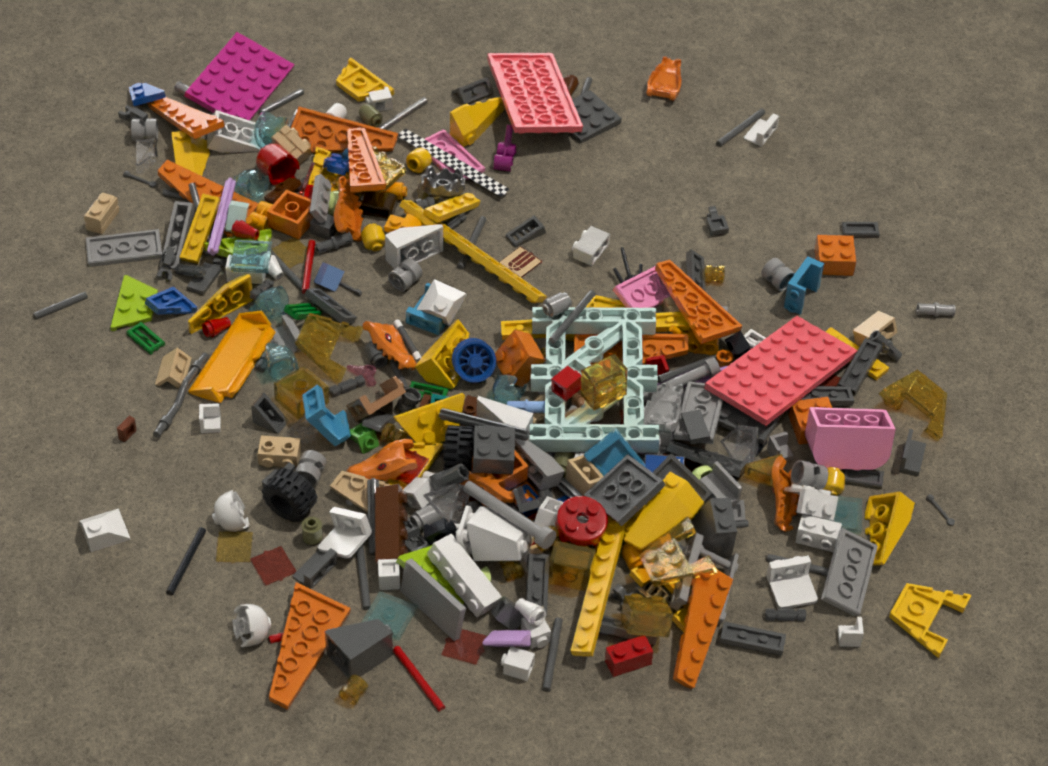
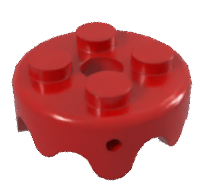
M575 496L566 500L558 509L555 520L560 540L563 543L570 541L579 548L587 545L596 546L601 541L608 523L607 514L603 506L596 500L586 496ZM584 516L587 522L580 523L577 517Z

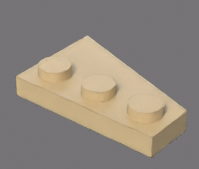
M341 471L330 485V488L368 513V479L365 476ZM379 480V487L389 486V484Z

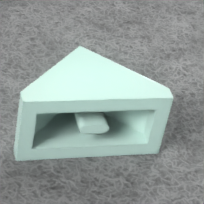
M234 200L230 202L225 227L226 232H231L232 225L236 220L246 222L249 203Z

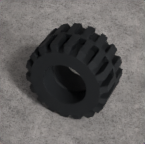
M448 426L444 443V470L462 463L472 473L473 427Z
M285 468L277 470L262 489V497L270 509L278 516L291 522H300L316 504L318 498L315 489L305 477L291 469L287 470Z

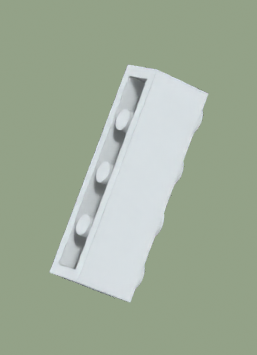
M450 534L433 543L427 552V556L466 603L469 610L476 617H479L494 608L502 596L455 537Z

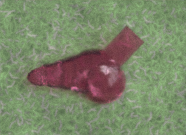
M347 366V369L351 372L362 375L371 387L376 385L377 382L374 379L376 374L375 366Z

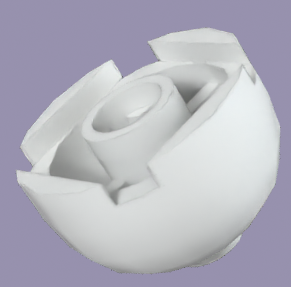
M231 490L216 500L214 505L215 513L212 514L216 525L220 524L223 529L231 532L243 530L250 525L248 517L244 520L243 510L245 506L237 492Z
M238 605L234 610V614L237 613V619L233 620V631L236 639L239 636L243 641L241 647L260 644L264 641L271 628L270 618L257 605ZM250 634L251 639L247 640L242 635Z

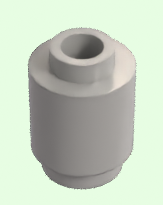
M559 292L545 299L542 308L546 315L554 317L568 310L572 302L566 292Z
M429 504L414 512L410 519L419 529L424 530L425 524L430 525L440 520L442 514L437 506Z

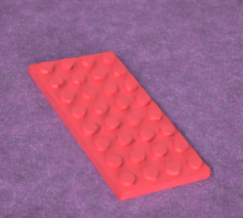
M553 53L487 54V61L514 133L582 132V122Z
M796 316L705 383L704 389L767 426L851 361L858 350L803 318Z

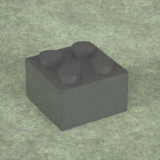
M475 426L473 473L513 475L515 428Z

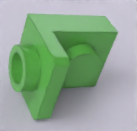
M362 423L350 429L351 436L349 438L358 443L363 454L379 446L375 430L363 426Z

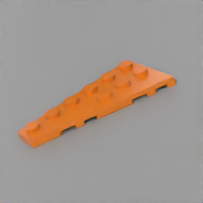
M298 107L291 128L293 127L298 131L299 137L302 140L306 139L311 144V153H315L316 147L331 151V153H343L348 148L347 129L365 128L374 152L393 151L398 139V133L303 107Z
M166 160L158 169V176L171 188H175L183 199L186 198L190 203H193L188 186L190 183L196 184L200 199L202 194L220 197L221 200L224 186L169 160ZM236 192L233 193L232 200L250 204L247 217L256 211L259 203ZM224 228L223 233L227 235V238L235 236L231 232H226Z
M575 334L574 352L585 345V340L588 337L599 334ZM642 334V365H645V359L649 357L664 355L665 359H670L688 354V334ZM622 340L606 351L601 361L590 364L601 366L604 370V375L606 372L610 374L622 371Z
M297 582L295 583L276 671L269 694V701L287 710L289 709L326 651L325 631L342 627L351 613V608Z

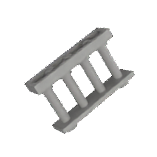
M696 533L686 544L669 607L678 610L682 605L688 603V598L691 596L689 590L693 587L691 582L694 566L699 555L724 568L723 573L733 579L739 566L737 563L739 554L735 553L726 560L703 548L702 541L704 536ZM729 593L717 624H721L726 618L727 613L725 609Z

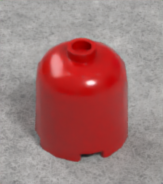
M271 143L262 147L257 154V167L272 185L284 182L289 177L296 178L294 175L297 169H300L299 162L283 146Z

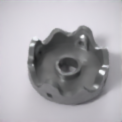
M428 166L425 174L421 175V188L430 197L454 198L465 190L466 178L463 177L461 168H457L454 173L448 168H443L440 173H435L434 168Z

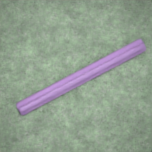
M228 178L225 182L207 252L212 256H215L219 251L228 216L229 204L232 201L236 181L232 178Z

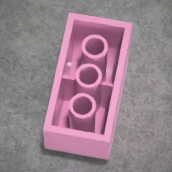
M809 407L805 436L813 457L819 465H823L826 468L836 467L840 470H872L881 467L890 458L895 427L887 410Z

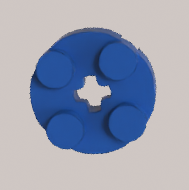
M331 154V157L324 159L323 168L327 167V171L331 173L346 175V172H349V161L346 158H342L340 154Z

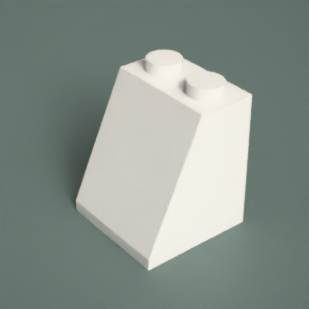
M480 506L466 523L474 561L520 560L534 542L533 536L485 506Z

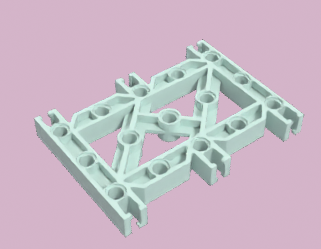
M533 307L532 334H546V364H531V392H545V424H530V442L544 452H586L616 428L636 453H659V425H643V392L657 391L658 375L657 365H642V334H656V308L585 307L557 342L553 344L549 341V338L575 307H569L568 310L554 317L546 315L542 307ZM566 334H599L588 337L585 340L584 346L565 359ZM622 340L623 375L612 381L604 375V370L601 366L591 365L590 363L601 361L604 353ZM566 366H569L582 375V381L587 390L597 392L598 394L587 396L584 404L565 418V401L552 392L551 378ZM623 398L624 425L589 424L592 421L601 420L604 412Z

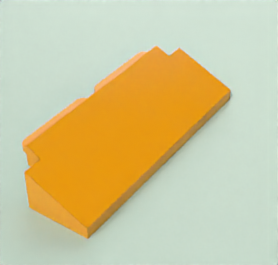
M262 310L239 313L188 390L189 394L221 403L225 397L233 398L254 368V364L261 357L276 333L271 328L272 324Z

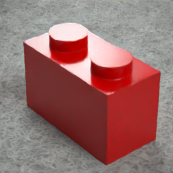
M643 635L606 647L605 662L612 676L615 677L652 665L654 651L646 636Z

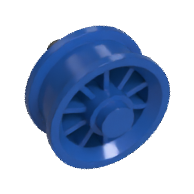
M468 338L461 341L455 347L452 353V365L458 375L468 382H481L493 373L496 366V356L493 349L483 340Z

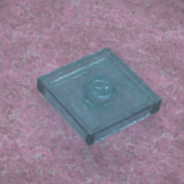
M235 240L231 272L269 273L272 242Z
M837 496L838 501L834 522L842 523L841 529L844 528L852 533L861 534L862 498Z
M380 591L362 622L380 619L384 625L387 624L392 629V638L400 641L417 611V605Z

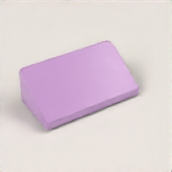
M529 630L492 631L484 639L483 644L490 647H529L531 632Z

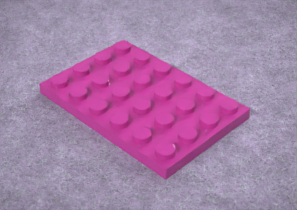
M236 32L186 90L184 96L213 113L215 110L251 121L292 71L295 64Z

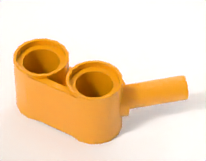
M260 201L256 212H252L246 218V223L259 231L265 230L268 227L267 211L273 204Z
M675 325L669 327V331L673 334H688V352L714 355L718 352L719 338L700 344L692 329L683 332Z

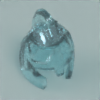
M262 111L254 127V137L257 145L262 148L265 145L271 144L272 136L288 124V119L285 117H275L270 112Z
M244 170L242 173L234 176L236 181L234 192L249 199H261L269 187V176H262L261 180H259L258 170Z
M277 286L263 291L250 306L248 312L262 310L266 317L270 319L286 315L287 313L284 312L285 305L289 304L286 290L282 286Z
M272 342L266 344L265 363L269 375L279 382L288 381L287 375L280 373V370L288 368L290 371H293V364L295 363L296 372L299 371V365L294 353L285 345H277Z
M498 374L492 387L490 400L507 405L508 401H520L527 385L516 388L514 386L517 381L516 377Z

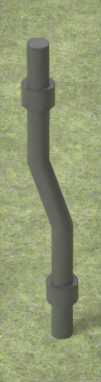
M202 353L199 359L195 360L191 365V370L181 383L175 403L168 413L159 420V425L153 432L155 437H160L164 430L168 429L172 424V419L182 406L189 384L202 371L205 362L209 358L207 353Z

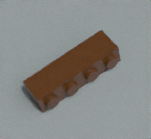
M399 484L375 488V562L377 564L378 560L398 559L399 556L408 553L405 546V540L408 539L407 529L405 528V521L408 519L405 509L407 494Z

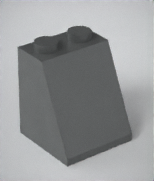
M730 497L709 499L685 525L687 542L698 533L704 536L702 541L703 548L722 558L732 556L737 528ZM700 555L698 556V560H699V559H701V560L706 559V558H704V557H702V556H700Z
M380 619L328 629L325 631L326 655L351 682H354L393 656L392 629L389 625H384Z

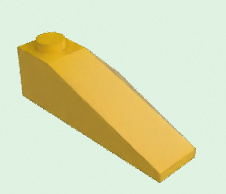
M502 98L488 99L484 103L478 101L475 102V105L464 104L450 111V135L462 147L473 144L505 110Z
M183 131L171 132L175 163L202 176L210 155L207 148V140L202 137L193 139Z
M249 274L239 276L224 284L188 320L189 333L193 334L202 329V323H205L206 320L222 318L252 302L253 298L250 299L249 297L252 290L251 276Z
M459 319L443 333L416 364L415 368L426 382L453 389L461 377L452 365V353L461 341L469 338V332Z
M669 472L663 479L666 486L647 502L624 538V542L642 551L661 539V536L669 530H675L680 523L685 520H691L704 505V501L688 481L672 472Z
M900 491L869 496L865 520H869L870 528L867 527L865 529V534L870 535V542L878 545L873 566L886 563L911 521L915 503Z

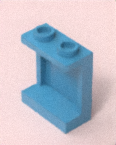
M807 256L791 278L787 286L784 308L789 312L801 315L806 288L815 292L820 288L824 263Z
M426 283L425 293L414 308L408 307L406 310V323L440 335L446 324L442 323V319L417 310L431 285Z
M316 385L302 395L306 420L334 446L346 441L351 436L347 413L342 410L338 414L333 415L325 406L323 389L319 385Z
M616 428L584 454L585 458L589 462L591 461L603 476L627 454L646 467L645 463Z

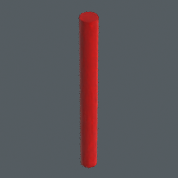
M314 240L308 241L302 284L303 294L310 288L315 250Z
M394 647V654L438 712L446 708L401 647Z

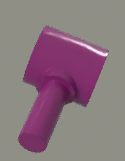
M512 125L506 126L505 141L498 143L497 154H495L493 164L494 170L511 172L514 155H516V144L511 143Z

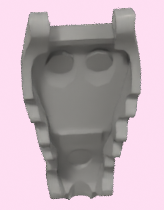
M662 383L661 390L659 392L656 391L655 395H652L651 401L648 400L646 406H644L643 425H659V430H664L666 433H672L677 428L681 415L682 384L673 386L671 384L668 385V383Z

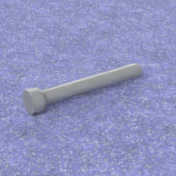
M711 357L704 360V365L664 383L673 386L679 384L686 386L688 381L695 382L708 375L712 378L721 370L716 359ZM662 384L657 385V392L661 390ZM643 392V403H647L648 400L651 401L652 395H655L656 392Z
M471 481L464 485V492L533 536L535 543L543 549H547L553 544L556 532L548 526L540 527Z

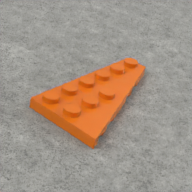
M670 259L656 264L655 271L700 344L737 333L741 330L742 325Z

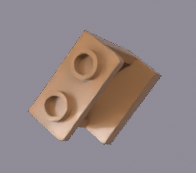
M394 376L380 384L384 396L370 403L366 395H363L347 404L346 407L354 420L359 421L404 394L406 391L404 390L403 382Z

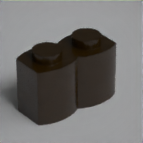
M362 191L359 199L362 204L359 209L363 210L362 215L388 219L390 214L394 215L398 196L388 192Z

